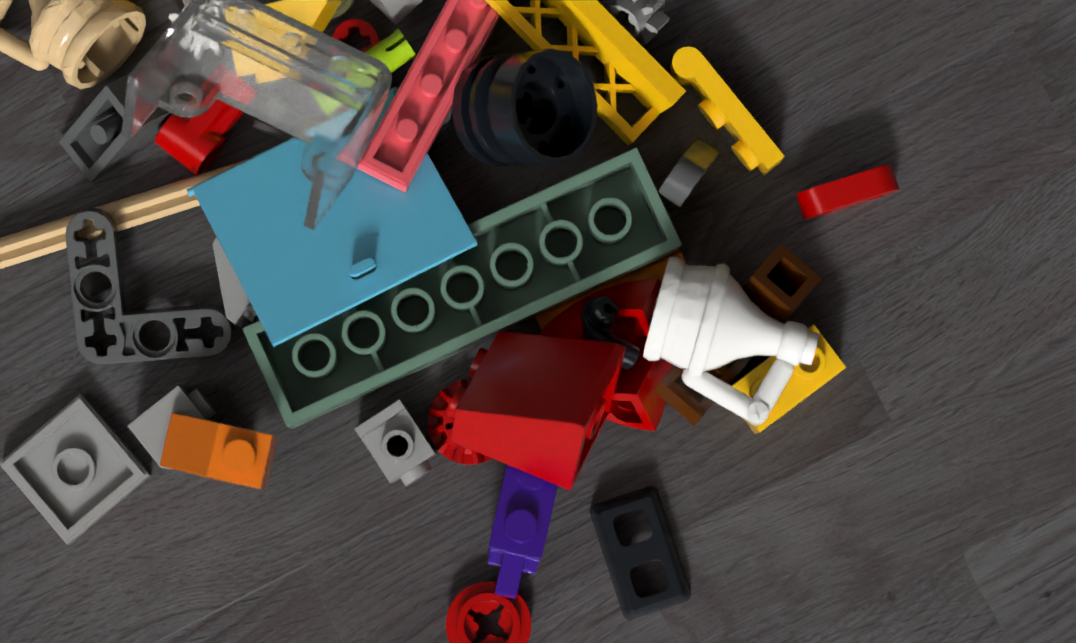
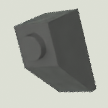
M150 64L107 84L61 138L59 143L89 182L92 183L155 136L168 118L182 105Z

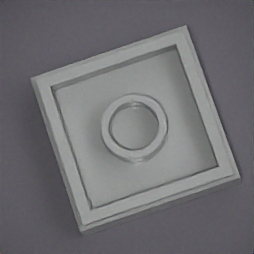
M79 394L0 461V466L67 545L74 542L151 476L148 470L83 394Z

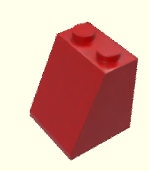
M499 331L489 350L481 347L477 352L470 368L469 377L472 378V381L468 388L459 386L451 400L447 413L448 417L454 419L450 441L571 491L611 412L626 347L610 342Z

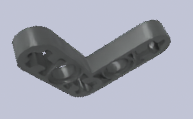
M98 208L82 210L70 220L66 227V246L75 332L79 352L85 359L95 364H116L205 357L219 354L227 347L233 336L234 325L233 322L226 318L225 310L219 306L196 305L126 311L118 231L115 220L109 213ZM87 219H93L96 228L105 229L106 236L101 237L96 244L97 257L108 254L110 263L96 260L80 265L79 257L87 258L90 256L88 239L79 238L77 233L78 230L86 226ZM94 271L105 274L112 284L110 296L100 301L89 298L84 293L82 287L86 274ZM114 307L115 315L106 314L104 326L106 333L110 335L115 334L117 341L112 342L108 346L107 352H101L99 344L95 342L90 343L88 338L97 331V314L86 318L85 310L99 312ZM204 317H211L214 326H222L223 332L217 334L212 344L206 343L204 335L195 334L186 337L185 341L188 347H179L181 329L177 318L186 319L184 329L200 327ZM158 320L166 324L171 336L170 342L165 347L156 349L144 343L141 337V328L146 322Z

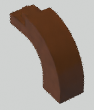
M780 243L743 285L742 289L749 299L767 316L783 324L822 278ZM753 356L736 359L717 369L708 371V373L730 384ZM674 365L653 391L694 426L714 404V401L684 384L682 380L683 369Z

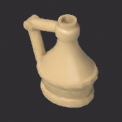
M0 0V24L13 0ZM28 0L32 12L29 42L0 27V51L37 71L45 70L51 64L62 71L66 83L79 89L93 87L107 79L120 68L133 53L144 33L146 26L145 14L141 7L128 0Z

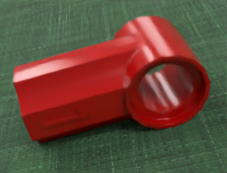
M221 63L188 106H181L168 118L159 130L155 143L193 174L199 175L219 154L226 142L224 136L259 93L243 78L238 77L234 71Z

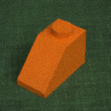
M172 413L159 466L252 488L267 489L278 436Z

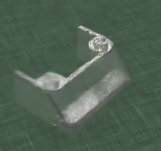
M192 0L128 75L121 135L131 140L157 107L177 116L195 117L208 111L218 99L308 143L302 154L301 170L305 177L312 182L304 226L314 230L352 179L358 162L363 155L388 99L392 75L389 68L380 60L257 0Z

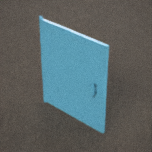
M397 87L187 189L190 197L196 196L273 347L477 246L473 234L428 153L406 193L357 169L359 160L398 91ZM375 269L374 272H372V273H370V274H368V275H366V276H364V277H362V278H360V279H358V280H354L355 278H357V277H359V276H361V275H363V274H365V273H367V272H369V271Z

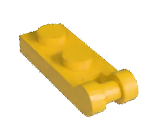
M690 46L678 49L671 62L670 75L682 86L691 85L703 100L698 104V108L707 121L716 130L724 126L735 139L736 143L731 148L741 163L749 171L757 167L763 175H766L780 164L785 157L702 53Z

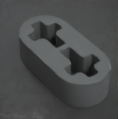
M697 138L673 168L658 193L680 208L720 152L700 138Z

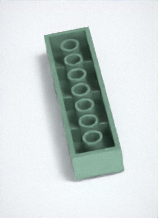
M637 147L468 224L477 242V246L273 347L260 320L242 328L286 426L294 429L492 338L499 331L505 332L538 315L680 251L682 247L681 241ZM373 269V270H371V271H369V272H367V273H365V274H363V275H361V276L355 278L354 280H358V279H360V278H362V277H364V276H366V275H368V274L374 272L375 269Z

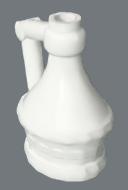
M669 257L643 357L649 361H658L659 358H662L683 369L682 380L688 387L741 416L750 424L761 425L768 418L794 370L793 366L799 363L811 365L819 333L808 331L807 326L802 323L787 321L785 324H782L767 316L749 299L739 283L731 276L730 267L725 263L717 264L716 266L685 265V261L678 257ZM765 355L776 356L777 359L772 364L753 398L708 373V371L717 369L740 358Z

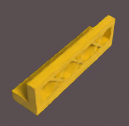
M485 0L533 50L555 49L568 52L578 61V55L595 56L604 65L605 83H593L598 104L597 115L627 145L633 143L660 113L673 106L686 92L598 0H530V7H513L507 0ZM540 1H541L547 8H541V7H540ZM524 17H531V24ZM541 17L558 18L567 27L568 45H551L542 36ZM578 39H579L585 46H578ZM615 77H616L622 84H615ZM599 93H605V99ZM616 93L633 94L647 109L632 126L617 112Z

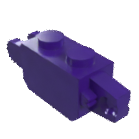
M509 465L506 466L489 541L488 553L490 555L488 564L500 567L495 595L516 599L522 572L535 574L537 564L541 563L558 485Z

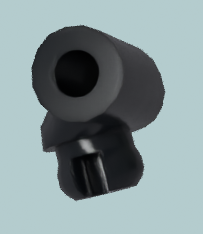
M607 296L588 300L581 312L584 339L617 343L625 346L626 350L622 368L629 370L639 357L640 347L616 334V316L614 314L619 312L616 302Z

